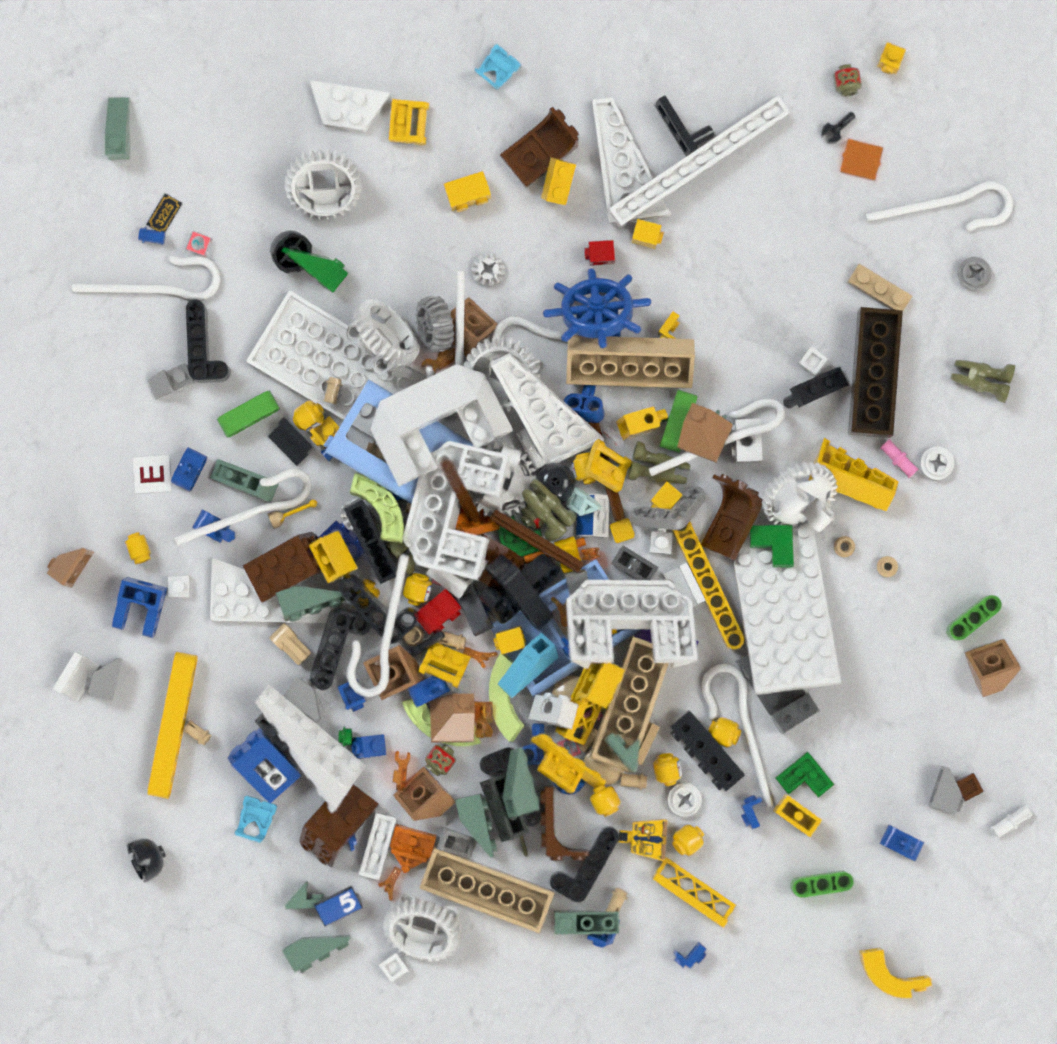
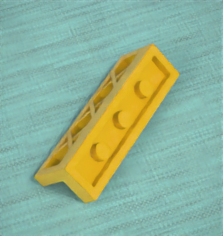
M590 665L588 669H583L570 697L571 702L579 704L572 729L556 727L555 730L564 738L585 745L602 709V706L595 705V703L577 694ZM591 706V716L584 718L583 713L585 709ZM582 726L584 731L581 737L573 736L576 728Z
M665 857V861L661 863L652 877L654 881L723 928L728 922V917L736 907V904L667 857ZM667 863L675 868L676 877L666 878L660 874ZM678 871H680L684 875L679 876ZM689 877L692 880L694 889H682L679 879ZM677 879V884H675L671 880ZM695 882L702 887L696 888ZM704 889L709 891L711 901L701 902L698 900L697 891ZM694 891L695 897L688 892ZM713 895H715L719 899L714 900ZM724 901L730 907L722 916L716 912L714 903ZM712 903L713 909L707 906L706 904Z

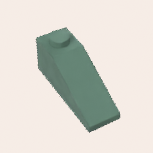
M129 97L108 98L105 126V155L109 160L130 159Z
M220 459L217 460L210 476L215 481L270 503L279 485L278 483L273 486L260 485V480L267 477Z

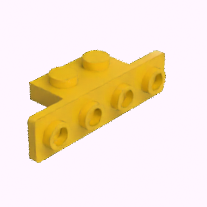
M539 734L532 737L531 742L546 752L537 770L569 794L574 793L580 779H583L594 788L605 785L606 781L601 778L598 772L586 767L582 760L574 758L566 748L555 744L548 735Z

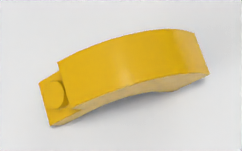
M880 947L859 950L862 967L867 977L880 990L891 996L912 998L911 989H914V992L926 991V987L932 986L931 977L928 975L911 978H897L891 975L885 964L884 951Z

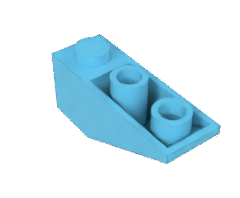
M540 633L525 646L498 682V686L513 698L559 658L556 645L544 634Z

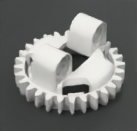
M318 148L317 153L310 149L309 156L303 152L302 159L296 157L295 163L291 162L290 169H287V176H285L287 198H290L291 205L296 204V210L302 208L303 215L309 212L310 218L313 215H317L318 220H320L321 216H325L328 221L329 216L333 215L336 219L337 213L344 216L345 210L350 212L351 205L356 206V200H359L362 191L360 171H356L357 165L353 164L351 158H345L344 153L339 157L337 156V150L331 154L329 148L326 149L325 153H322L321 148ZM333 169L336 187L314 189L312 171ZM350 189V196L347 194L346 197L343 200H341L340 205L339 198L345 193L346 190ZM300 193L305 194L307 197L313 200V207H311V203L306 201L304 198H302L301 200L299 199Z
M370 299L365 300L353 312L355 320L346 328V337L353 343L362 340L369 350L377 355L372 362L373 370L377 374H386L400 365L403 367L405 365L408 366L416 359L420 352L418 339L415 338L416 333L412 332V327L408 326L407 321L403 320L402 315H398L396 310L391 309L390 305L386 306L384 302ZM375 313L386 319L384 324H381L371 318V315ZM404 342L406 350L400 349L399 345ZM383 360L386 361L387 367L384 365Z
M502 336L500 342H498L496 337H493L492 343L485 339L484 345L480 342L477 344L478 350L472 348V355H467L468 361H465L464 367L485 374L502 409L506 407L507 412H509L513 404L511 401L509 402V397L501 382L490 378L492 372L491 361L511 353L538 379H540L541 375L536 372L540 370V366L535 365L538 361L537 359H531L533 352L526 353L527 346L522 347V349L519 347L520 341L514 345L512 344V338L505 342L504 336Z
M495 442L494 447L491 448L488 443L486 444V450L510 455V471L514 475L508 490L502 489L500 497L479 492V497L476 499L477 494L475 491L468 490L474 504L478 506V512L481 509L485 510L484 517L489 512L493 513L495 509L506 513L508 517L512 516V511L518 515V507H526L524 504L526 501L521 493L524 489H532L530 482L536 479V476L531 474L536 471V468H529L532 461L526 462L527 454L521 457V449H514V445L508 447L504 442L500 448L498 443ZM515 499L518 500V502H517L516 504H515V502H514V503H512V504H510V505L505 506V508L502 509V506H503L505 503L511 502L512 500H515Z
M802 462L801 466L795 464L792 469L787 467L786 472L780 471V476H774V482H769V488L764 489L765 494L762 495L763 501L761 502L763 510L769 521H772L774 525L777 523L778 525H793L795 528L798 523L803 525L808 520L815 530L821 532L834 520L830 501H835L833 495L837 494L835 490L838 488L837 481L832 472L825 465L821 466L819 463L809 462L807 465L805 462ZM808 474H811L813 477L811 481L796 483L794 479L796 477H806ZM805 492L816 497L810 504H808L809 498ZM776 500L780 502L779 510L775 508Z
M409 892L401 895L397 905L393 904L391 909H388L384 918V935L387 937L388 942H392V947H398V952H405V957L411 955L413 959L417 957L421 961L427 959L431 962L433 958L439 961L440 958L445 959L447 956H451L456 951L462 931H460L461 925L457 924L459 911L456 907L451 905L441 907L439 903H432V900L425 901L423 898L419 900L415 894ZM414 916H423L437 922L434 932L412 925ZM397 924L407 933L405 940H403L404 937L399 931H395ZM441 939L446 940L445 946L441 944L431 949L432 942L439 941Z

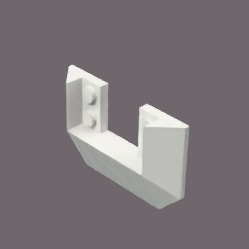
M456 364L380 401L370 430L399 487L437 468L419 430L456 412L473 446L477 448L513 431L485 374Z
M448 441L433 453L430 452L437 468L418 478L403 541L410 549L417 565L478 580L489 562L484 560L489 539L455 530L461 505L443 473L440 463L443 462L442 459L444 458L447 460L451 459L467 490L500 497L505 478L510 479V455Z
M586 580L566 600L570 661L587 669L590 663H612L614 658L611 629H651L654 663H671V669L696 662L698 658L692 600L688 596L682 595L669 580Z

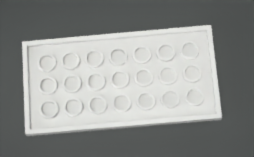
M290 290L246 360L250 365L305 398L321 404L325 410L342 420L346 418L368 379L392 394H396L427 379L425 371L412 363L404 367L402 365L397 366L394 370L383 375L377 374L372 367V362L377 355L371 352L362 340L353 343L347 339L345 330L349 325ZM383 360L384 365L387 367L386 361ZM329 377L342 380L341 384L343 386H340L336 404L323 401L328 385L326 381H329ZM365 403L352 426L374 438L370 429L377 408L369 403Z
M809 522L803 525L798 524L795 528L792 525L794 567H772V548H750V532L735 561H733L755 695L841 683L815 534Z

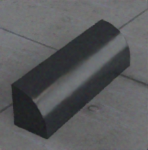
M363 498L349 503L344 507V511L381 585L396 577L397 568L384 541L381 540V535Z

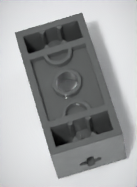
M747 653L735 662L754 690L749 654ZM803 689L757 694V697L780 733L787 732L820 711L810 694L805 693Z

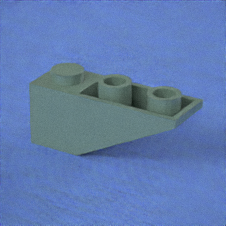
M294 586L276 593L285 621L290 620V622L298 621L303 615L309 613L310 615L318 614L323 608L329 606L330 608L338 607L342 602L346 601L339 591Z
M522 747L511 750L503 793L508 818L540 809L539 797L533 787V776L529 772L527 765V755Z
M480 793L457 798L455 801L460 822L490 858L494 857L493 852L497 851L495 839H490L489 831L493 829L490 818L486 819L484 810H488L485 797L482 798Z
M554 910L555 934H619V912Z
M350 935L302 937L285 947L282 952L293 971L297 972L300 970L303 973L313 967L311 963L318 959L321 962L330 957L331 954L329 952L335 948L340 951L349 945L348 941L352 937Z

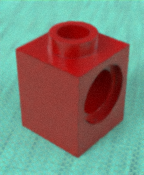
M614 240L588 242V248H584L585 260H589L590 266L615 264Z

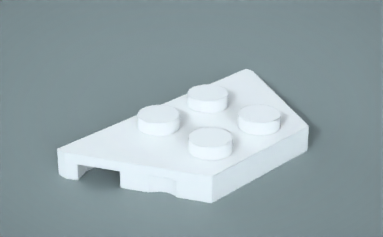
M312 80L310 82L324 126L365 132L385 101L390 98V92Z

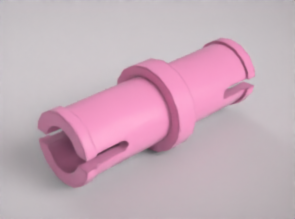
M891 439L881 446L880 449L893 461L892 464L894 466L897 465L908 478L919 470L906 457L907 454L905 452L902 453Z

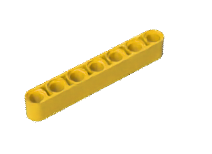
M689 521L684 531L671 529L685 561L704 596L706 606L725 646L732 650L739 649L744 644V636L691 522ZM686 539H692L695 542L693 550H687L684 547ZM695 558L703 560L704 566L702 569L694 568L693 560ZM704 577L712 579L713 585L711 588L707 589L702 586L701 582ZM713 596L720 597L722 601L720 607L715 608L711 605L710 601ZM722 615L729 616L731 620L729 626L723 627L720 624L719 620ZM731 634H736L739 637L738 645H730L728 639Z
M182 652L175 653L147 795L165 799L170 798L197 666V655Z

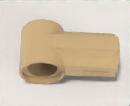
M285 623L269 637L298 666L311 654L309 649L297 638L294 631Z

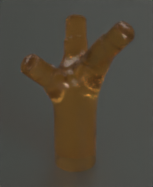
M551 597V600L559 610L561 625L564 627L568 626L566 602L563 606L556 598Z
M465 647L463 654L477 660L482 668L486 667L483 660L488 661L489 657L497 656L496 651L485 653Z
M396 866L390 876L378 884L379 887L386 886L384 892H388L390 901L393 900L394 885L402 871Z

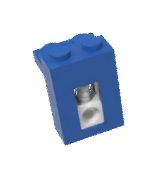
M261 728L257 731H252L246 738V741L234 747L227 757L231 766L269 804L302 776L298 768L281 753ZM265 758H267L272 763V765L269 766V764L265 761ZM256 766L262 770V774L255 768ZM278 774L276 778L270 779L271 775Z

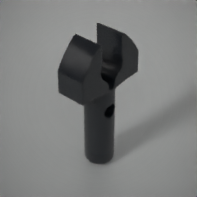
M849 112L835 125H831L829 122L825 124L821 132V138L827 132L835 131L834 137L830 138L827 144H835L842 139L840 131L856 118L855 114Z
M438 631L427 640L408 650L409 654L412 657L419 655L442 640L445 634L442 631Z

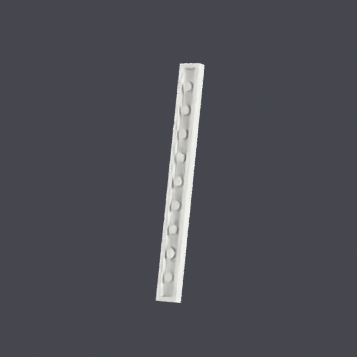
M778 95L609 208L608 211L619 227H622L789 115L790 111Z

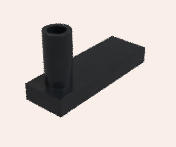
M666 95L659 98L654 105L686 157L697 150V145L714 136V131L709 125L690 135Z
M839 366L790 388L792 394L784 398L783 404L787 409L797 405L800 408L845 388L849 384Z

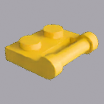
M392 99L389 142L426 145V115L430 103ZM413 109L419 110L416 136L410 135Z
M597 439L592 445L584 473L617 493L622 490L627 469L630 467L632 460L626 456L622 457L605 446V442ZM600 452L618 463V467L602 458Z
M435 643L429 647L418 672L430 674L458 688L471 657ZM429 664H431V665H433V666H436V667H438V668H441V669H443V670H445V671H448V672H450V673H453V674H455L456 676H454V675H452V674H449V673H447V672H444V671H442V670H440V669H437V668H435V667H432V666H430Z

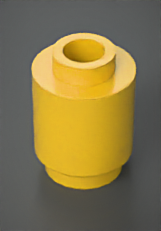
M139 532L128 535V540L125 541L131 561L134 560L135 565L151 560V551L145 535H140Z

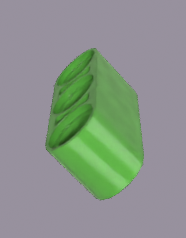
M677 390L659 447L680 453L681 449L677 446L683 423L692 403L696 404L697 395Z
M268 390L217 418V421L225 436L229 438L280 410V407L271 391Z
M994 595L983 597L947 626V636L951 640L965 639L1000 611L1002 607L1001 600ZM988 599L993 600L995 603L992 611L986 608V601ZM972 612H975L979 618L975 624L969 620ZM955 625H959L962 629V634L959 637L953 634V627Z
M833 871L794 878L790 888L796 896L805 898L848 891L852 888L854 880L845 871ZM842 875H846L848 878V883L845 886L838 885V878ZM826 879V888L819 890L817 888L818 880ZM799 882H805L806 889L802 893L796 891V885Z

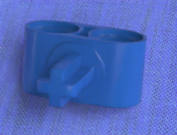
M584 385L582 394L571 393L564 399V402L569 407L578 405L572 409L586 422L598 423L605 416L602 400L594 396L597 385Z
M188 447L172 476L171 483L191 492L207 461V456Z
M202 509L192 528L198 529L221 519ZM230 526L206 534V536L219 543L222 540L230 543L236 538L235 532L229 529Z
M431 676L407 688L416 708L451 691L446 681L435 676Z
M532 724V737L544 734V724ZM533 742L523 746V751L531 749L534 752V758L528 761L527 765H540L544 751Z
M888 825L879 844L916 861L925 842Z

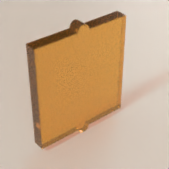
M848 138L845 152L842 153L843 160L840 172L875 181L878 167L881 166L880 159L883 147Z

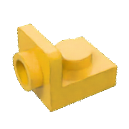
M887 42L877 67L881 68L880 70L886 74H896L906 49Z
M672 311L657 333L660 336L659 338L676 339L669 334V331L673 333L679 326L680 322L677 320L680 315Z
M328 416L321 425L310 430L313 434L310 439L317 447L320 445L324 447L330 435L334 437L339 426Z
M574 536L554 542V545L581 560ZM560 563L563 573L573 572V570Z

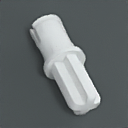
M527 429L517 433L516 437L524 449L523 453L527 454L529 460L532 461L533 467L536 470L544 467L545 462Z
M1025 805L1011 815L1007 814L1005 819L991 828L995 835L1000 838L1011 829H1017L1019 824L1032 817L1033 814L1030 808Z

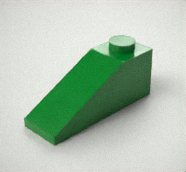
M285 247L281 250L332 293L349 274L343 269L345 265L337 258L332 260L325 256Z

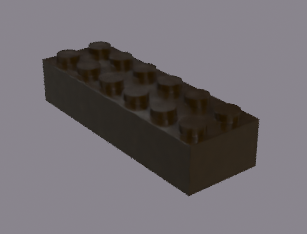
M860 307L857 311L848 435L891 438L894 435L903 310Z

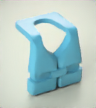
M495 44L479 69L475 68L474 71L498 90L521 67V63L511 55L508 56V53L502 47ZM496 71V83L483 73Z
M247 795L244 797V807L241 810L240 822L235 830V835L261 843L273 820L272 816L275 815L277 805L274 803L269 804L267 801L261 802L260 799ZM255 821L259 827L260 834L257 836L245 834L244 828Z

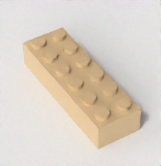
M574 335L568 340L566 384L692 388L695 361L694 339L606 337V348L599 347L598 338Z
M632 637L629 640L620 666L625 669L623 678L614 692L613 700L605 709L589 759L625 772H630L604 739L613 733L615 736L617 734L621 736L626 743L624 745L626 749L638 739H640L641 745L669 664L654 663L652 643L636 637Z
M436 846L419 889L537 933L541 931L554 895V891L471 859L438 850Z

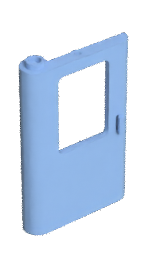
M368 379L334 437L330 435L324 444V447H326L325 452L412 504L418 478L399 487L387 463L346 439V433L365 403L378 408L381 400L394 395ZM438 421L419 430L429 451L432 453L448 441L473 446L471 441Z
M597 559L582 568L587 571L588 580H609ZM566 579L561 580L539 594L551 612L564 604L569 598ZM521 611L504 624L498 621L493 623L494 628L491 630L494 635L499 631L522 625L527 644L542 633L556 645L559 658L527 685L533 697H535V694H540L582 667L571 662L570 658L563 652L562 648L564 645L561 639L565 638L554 618L539 631L531 625ZM616 629L617 633L612 635V646L615 647L639 632L640 629ZM523 649L506 654L515 661Z

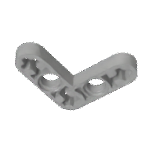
M701 487L687 489L672 509L636 507L630 511L632 524L652 528L682 529L704 503V491Z

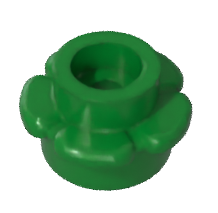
M346 726L343 727V730H339L338 741L343 744V747L352 745V728H346Z

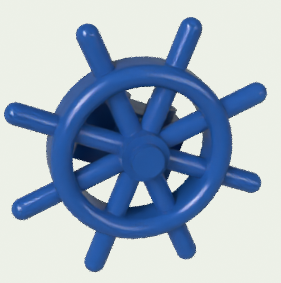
M590 268L587 271L588 279L573 285L571 288L559 282L555 283L554 289L564 294L561 308L543 311L545 318L562 316L565 325L568 327V330L561 336L562 341L567 342L575 334H578V336L587 338H598L599 347L606 348V337H621V331L624 328L636 334L641 332V327L631 321L633 308L650 306L652 301L650 298L632 300L629 291L625 288L633 279L631 275L628 274L619 282L610 279L597 278L595 269ZM591 294V297L587 298L584 295ZM614 297H616V298H618V299L620 300V301L610 302ZM575 301L582 304L580 306H572ZM623 309V311L619 315L618 310Z

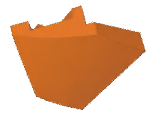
M461 507L455 530L479 535L498 530L500 526L492 522L489 516L484 517L483 509L479 512L480 517L477 522L469 521Z
M396 824L390 847L391 853L395 855L404 874L417 865L428 861V858L432 855L437 835Z

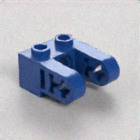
M131 577L122 579L112 627L123 630L127 622L131 603L141 604L148 609L142 635L154 638L167 587Z

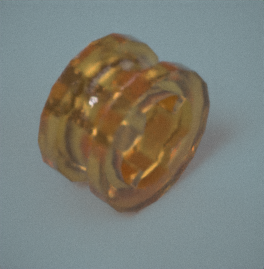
M600 548L581 550V553L584 554L582 561L601 558V555L598 554Z

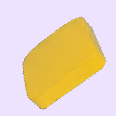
M628 518L610 524V530L615 543H621L635 537Z

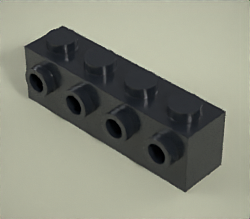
M690 710L669 726L672 729L670 732L672 737L677 742L681 740L686 745L684 748L685 752L691 758L695 756L700 762L698 767L705 775L708 772L714 778L711 782L719 791L723 788L727 792L745 776L742 770Z

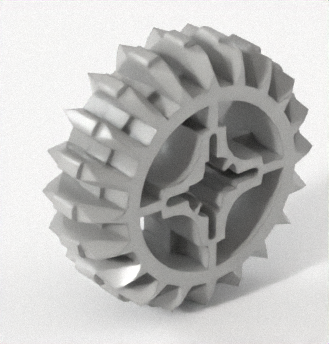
M440 296L425 297L418 302L416 307L417 313L415 316L417 318L416 324L419 337L429 352H443L452 346L454 340V325L452 323L451 311L448 309V304Z

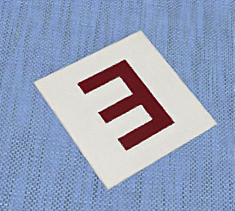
M169 455L133 457L135 494L171 491Z

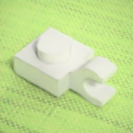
M658 528L657 532L651 531L650 552L671 554L672 533H667L666 529Z

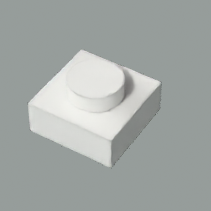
M811 346L798 364L816 376L828 358Z
M168 576V597H191L190 576Z
M397 952L379 964L390 982H393L409 970Z

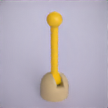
M312 499L308 504L284 514L280 511L268 513L267 515L273 529L283 525L285 517L309 507L315 508L317 501Z

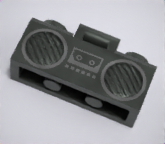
M507 773L480 782L501 843L529 833L523 815L508 818L503 800Z

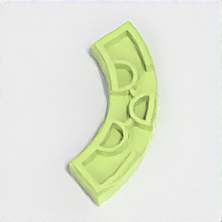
M354 473L350 495L363 498L375 508L382 522L381 540L402 544L404 537L403 518L393 495L368 477Z
M500 653L490 677L489 702L493 718L499 730L509 742H514L524 724L517 717L513 705L510 703L509 695L498 686V682L514 662L506 654L501 655Z
M412 699L402 701L411 721L419 730L431 738L430 709L426 703L416 708ZM474 723L473 742L441 743L454 746H472L476 744H481V741L477 732L476 725Z

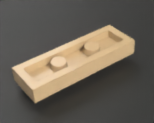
M858 264L848 280L849 284L892 310L904 311L912 298V295L861 264Z

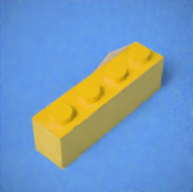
M824 438L814 464L825 465L832 472L837 481L838 488L835 489L837 493L871 505L876 509L887 511L896 494L899 481L877 468L870 469L865 464V461L860 458L853 459L846 454L847 451L841 447L836 449L830 445L831 441ZM810 474L809 479H808L809 481H811V480L813 479V477L811 476V474Z

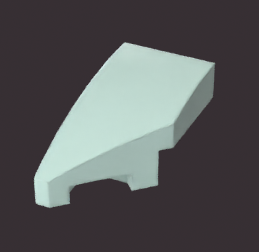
M578 487L574 488L571 497L565 504L566 507L579 514V516L596 512L602 508L594 498Z

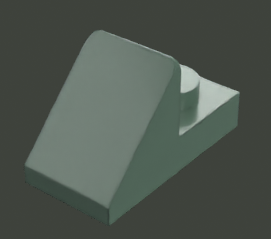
M612 733L604 740L631 773L636 771L640 739L626 749L624 747L626 743L619 734L615 736Z
M307 881L286 903L285 909L314 908L313 904L327 897H324V894H311L312 898H308Z

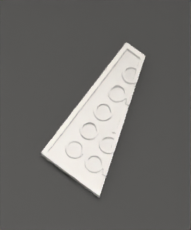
M613 97L592 100L609 224L617 223L608 211L609 208L653 179ZM662 199L631 221L671 216V213Z
M511 353L491 361L494 372L546 465L560 462L592 447L597 439L604 442L603 436Z
M212 558L210 621L326 623L330 611L334 609L329 606L323 608L318 614L310 615L309 613L303 615L298 621H285L277 596L261 603L244 569Z
M268 685L255 703L268 722L275 726L279 732V738L291 749L289 751L306 777L313 781L317 787V793L320 797H324L329 804L328 809L333 813L366 765L271 685Z

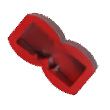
M444 589L417 611L419 616L418 622L429 635L435 634L445 628L443 624L450 619L453 622L461 615L459 611L462 607L450 592Z

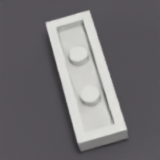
M376 812L359 875L380 880L397 818Z

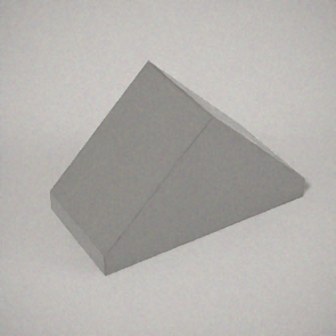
M445 827L437 849L469 859L475 838Z

